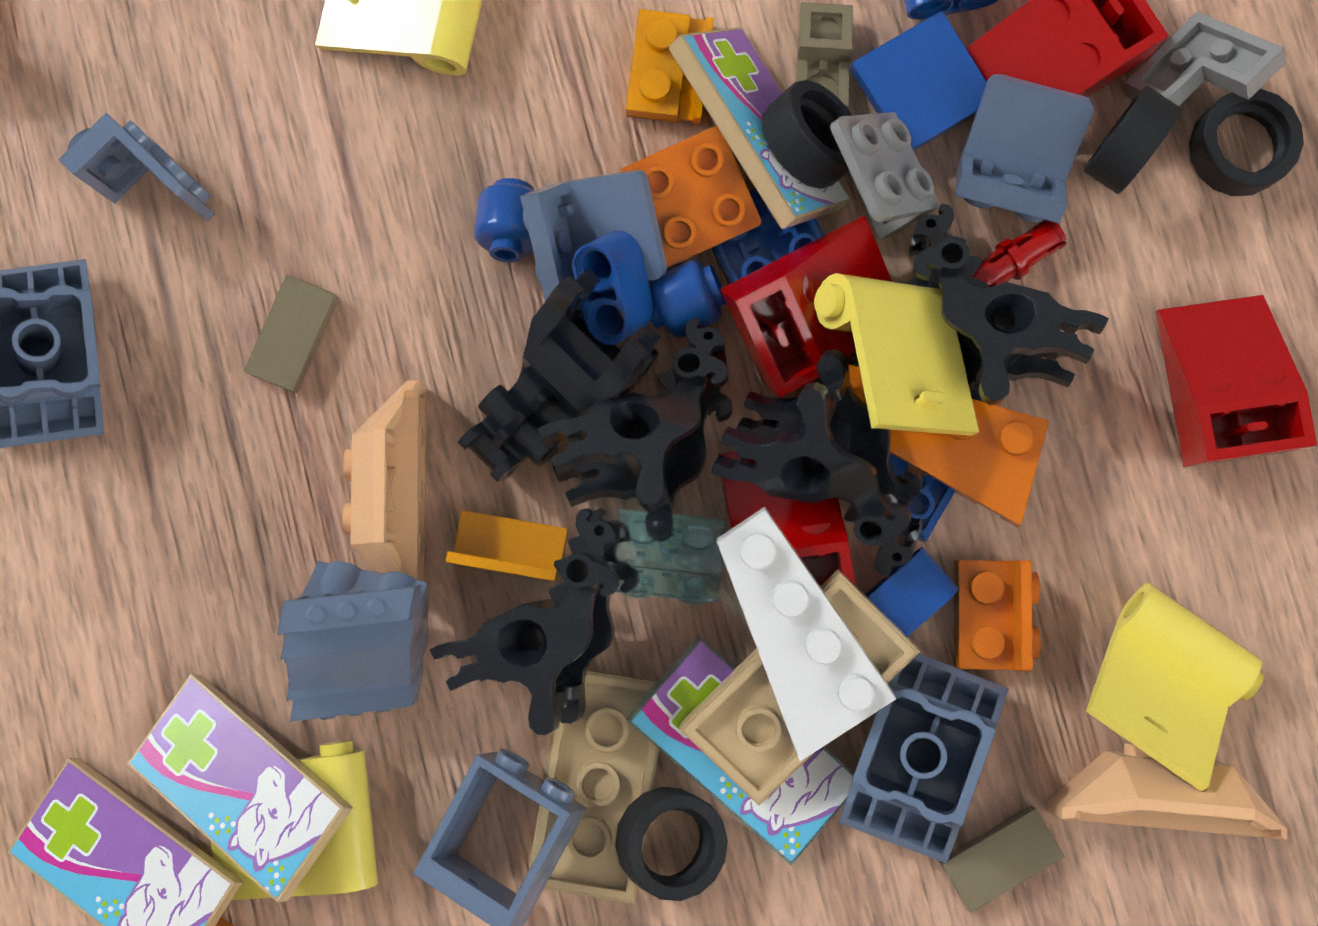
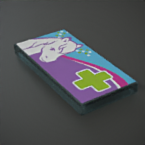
M698 635L626 717V720L792 865L845 804L853 783L854 773L823 746L758 806L679 730L680 722L736 669Z

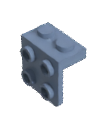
M1002 74L992 75L987 81L956 169L955 196L962 197L967 203L978 208L996 206L1014 211L1017 216L1027 221L1042 222L1048 220L1060 224L1067 207L1066 179L1094 113L1092 100L1082 95Z
M105 113L91 128L77 133L69 142L68 150L58 159L73 175L114 204L150 170L175 195L204 219L209 221L215 215L204 203L211 195L131 120L122 127L110 115Z
M632 170L557 182L520 196L523 207V222L529 232L536 261V276L541 284L545 301L564 278L571 276L575 280L572 266L575 252L581 246L614 230L624 231L632 235L638 242L648 281L657 280L666 274L667 264L648 176L644 171ZM604 255L606 263L611 267L609 260Z

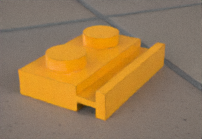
M639 9L626 103V116L677 123L678 120L693 122L694 125H701L703 103L671 54L669 46L679 35L713 31V17H706V20L691 18V15Z

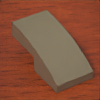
M801 2L795 82L809 80L821 84L834 93L847 108H849V62L852 53L853 5Z

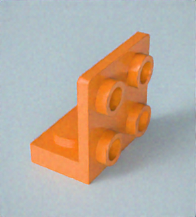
M717 125L627 165L618 171L620 173L642 170L647 174L667 267L732 239L761 224V218L730 146Z

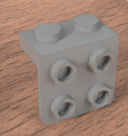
M895 112L841 116L831 123L832 134L880 239L896 235L916 223L923 216L939 209V204L933 194V181L927 171L920 166L910 145V132L906 125L898 119Z

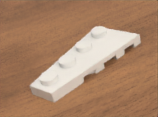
M765 507L717 538L718 547L799 761H802L896 700L894 692Z

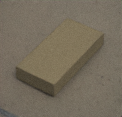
M286 274L244 372L297 394L339 297L334 293Z
M1031 805L950 853L947 864L939 862L966 909L972 913L1065 856L1037 808Z

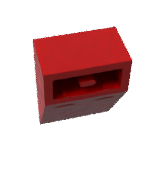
M1029 0L966 47V50L986 82L992 75L1002 74L1088 97L1147 61L1169 35L1145 0Z
M861 216L719 289L762 383L779 398L819 378L817 362L826 350L836 349L843 352L846 358L856 351L852 332L828 329L819 322L814 299L822 282L829 275L835 273L892 282L865 216Z
M1263 295L1159 309L1156 311L1183 468L1288 453L1317 446L1307 389Z
M736 451L717 454L718 456L723 455L731 459L740 458ZM721 478L729 530L765 507L819 586L838 569L856 586L849 542L838 497L815 503H807L769 496L761 487L747 481H733Z

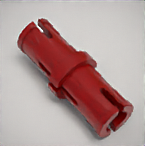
M1044 220L1013 240L1006 238L995 246V251L982 259V263L973 277L986 282L988 287L1006 283L1012 278L1019 280L1029 273L1031 266L1067 245V242L1064 241L1066 236L1058 223Z

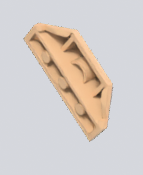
M407 380L352 435V449H345L343 456L344 478L346 481H351V503L344 504L342 525L344 534L351 535V546L378 573L401 572L416 580L425 582L427 388L418 380Z
M1124 743V752L1104 751L1048 799L1047 812L1062 820L1287 840L1286 826L1234 766L1215 761L1209 787L1201 792L1132 743Z

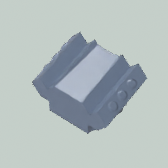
M86 259L0 270V448L104 434L99 365Z
M343 561L331 563L317 562L301 596L283 602L277 635L285 634L280 660L284 659L287 665L289 683L286 701L294 700L290 722L316 718L326 720L340 715L358 716L364 712L372 711L382 713L395 708L411 707L418 701L423 676V657L429 642L428 582L416 580L401 572H387L383 574L362 570L356 565Z
M919 653L888 684L894 692L896 700L876 713L854 773L853 783L839 823L947 864L993 741L1009 689Z

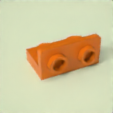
M1031 560L954 561V583L959 588L954 595L955 667L958 669L1032 671L1033 659H1038L1040 656L1041 637L1038 627L1032 626V605H1036L1039 602L1040 579L1037 572H1032Z

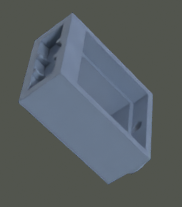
M500 749L499 752L476 755L413 874L490 926H524L587 807L573 799L576 793L569 786L550 777H546L545 781L527 771L529 763L524 758L506 749ZM497 778L558 816L517 894L457 855Z

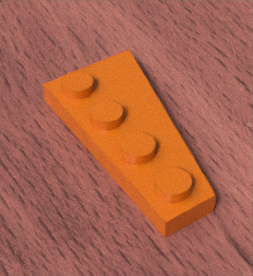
M849 365L850 382L854 393L863 403L867 404L860 368ZM972 399L979 432L972 436L890 430V454L906 462L907 466L918 470L921 474L929 475L956 491L955 493L972 503H978L996 513L1002 520L1016 528L1021 526L1049 420L996 405H988L985 402Z

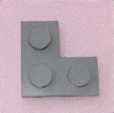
M1196 12L1124 82L1127 97L1134 100L1145 86H1149L1180 106L1204 81H1208L1249 100L1286 64L1284 47Z

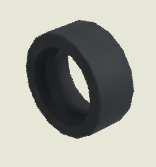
M809 80L794 82L768 106L762 116V130L775 158L791 176L807 186L818 189L832 186L850 171L832 134L830 125L841 116H851V112L834 93L821 84Z
M1145 86L1099 145L1085 166L1084 172L1114 193L1120 194L1163 142L1182 113V108L1151 87Z
M1259 89L1249 100L1234 93L1221 97L1195 123L1189 140L1190 160L1199 178L1213 190L1230 196L1254 195L1284 178L1297 164L1304 145L1302 124L1294 108L1278 94ZM1242 114L1256 119L1266 128L1272 139L1273 157L1265 168L1256 172H1248L1236 168L1224 157L1218 146L1217 130L1226 118Z
M659 787L644 792L626 808L617 826L615 848L620 866L637 886L660 900L682 901L701 894L716 880L725 863L728 840L723 820L711 804L682 788ZM670 810L683 811L692 816L698 825L700 832L698 850L691 863L679 873L670 876L659 875L651 871L643 860L641 852L643 837L651 822L662 813Z

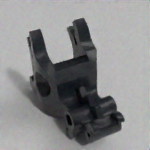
M941 204L938 209L939 215L930 214L920 218L915 226L909 246V255H916L913 261V272L916 276L910 279L907 284L941 290V314L944 321L957 331L971 398L985 402L988 405H998L1009 394V380L1015 381L1023 378H1041L1069 387L1075 374L1063 369L1056 359L1061 356H1067L1087 364L1095 349L1080 342L1075 332L1085 329L1092 333L1100 334L1109 318L1087 310L1067 308L1060 305L1048 292L1007 282L988 287L986 282L973 277L979 269L982 259L970 256L965 239L948 235L954 220L953 209L947 204Z
M591 269L584 271L576 280L571 276L564 278L551 292L548 299L531 320L523 353L522 368L517 382L509 391L503 385H498L490 391L478 405V408L486 415L485 419L469 429L457 442L463 449L469 448L492 470L490 475L497 482L508 479L527 458L536 466H542L556 453L560 441L545 446L538 432L539 427L554 421L573 419L583 415L595 402L630 394L659 355V352L654 347L660 336L650 327L646 328L637 339L633 337L628 340L621 350L616 345L600 343L590 334L582 307L601 281Z
M697 318L689 320L686 324L685 334L690 348L680 350L673 356V370L657 375L659 384L665 390L664 393L655 397L630 393L598 401L583 415L573 419H562L547 423L538 428L545 446L552 445L558 441L569 443L565 451L552 457L554 464L552 467L559 482L570 478L581 479L579 486L565 492L571 507L602 497H615L624 500L637 498L639 505L645 511H648L645 519L647 535L653 541L664 542L672 536L674 530L673 504L676 495L681 488L698 478L705 466L707 452L704 425L707 415L710 416L712 412L716 411V420L722 422L729 419L733 413L732 401L725 394L721 393L720 388L729 379L727 360L724 353V337L715 328L705 327L700 329V322Z
M836 349L826 350L817 362V373L822 384L818 382L807 383L798 397L787 399L773 398L749 392L745 399L744 407L756 411L762 420L757 421L742 417L736 429L729 426L726 428L720 443L735 450L740 458L731 459L727 456L719 455L713 464L711 473L721 478L733 481H747L758 485L772 497L807 503H815L838 497L851 502L844 515V520L855 523L853 530L856 538L861 543L869 546L880 545L874 561L875 568L881 575L888 576L891 573L892 565H905L913 555L915 543L922 528L921 518L911 517V512L907 507L911 504L912 498L922 489L924 484L923 475L918 470L910 467L906 469L904 478L894 474L889 458L891 447L890 429L871 428L867 404L860 400L852 388L848 360L845 354Z
M589 508L580 510L576 515L575 523L580 536L568 540L572 554L554 562V567L561 575L563 583L549 589L551 599L519 605L484 622L478 632L471 638L440 644L430 649L434 660L454 655L457 659L472 655L476 656V663L461 666L456 676L450 677L445 681L450 691L461 688L476 680L481 682L494 680L501 683L508 681L520 682L532 694L528 721L529 727L538 735L552 733L559 728L560 722L571 724L583 717L586 708L585 677L587 668L594 657L611 646L614 639L615 627L609 609L610 595L617 591L620 586L619 580L624 581L620 587V590L624 593L634 590L639 583V573L629 563L620 560L616 555L619 544L630 542L631 540L630 530L627 525L618 520H603L606 511L602 508L596 509L593 512Z

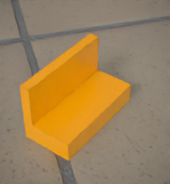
M461 510L454 552L447 551L445 562L559 582L560 574L554 567V562L564 558L569 529Z

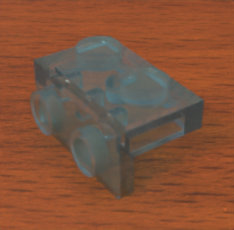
M619 509L618 521L627 525L630 530L631 540L630 542L620 543L617 547L616 555L620 560L629 563L639 573V583L634 590L624 593L620 590L624 581L619 580L620 586L616 592L624 593L633 598H646L649 596L677 598L689 604L718 601L723 557L717 544V538L725 534L726 520L673 514L674 530L671 538L664 542L653 541L647 535L645 526L646 511Z

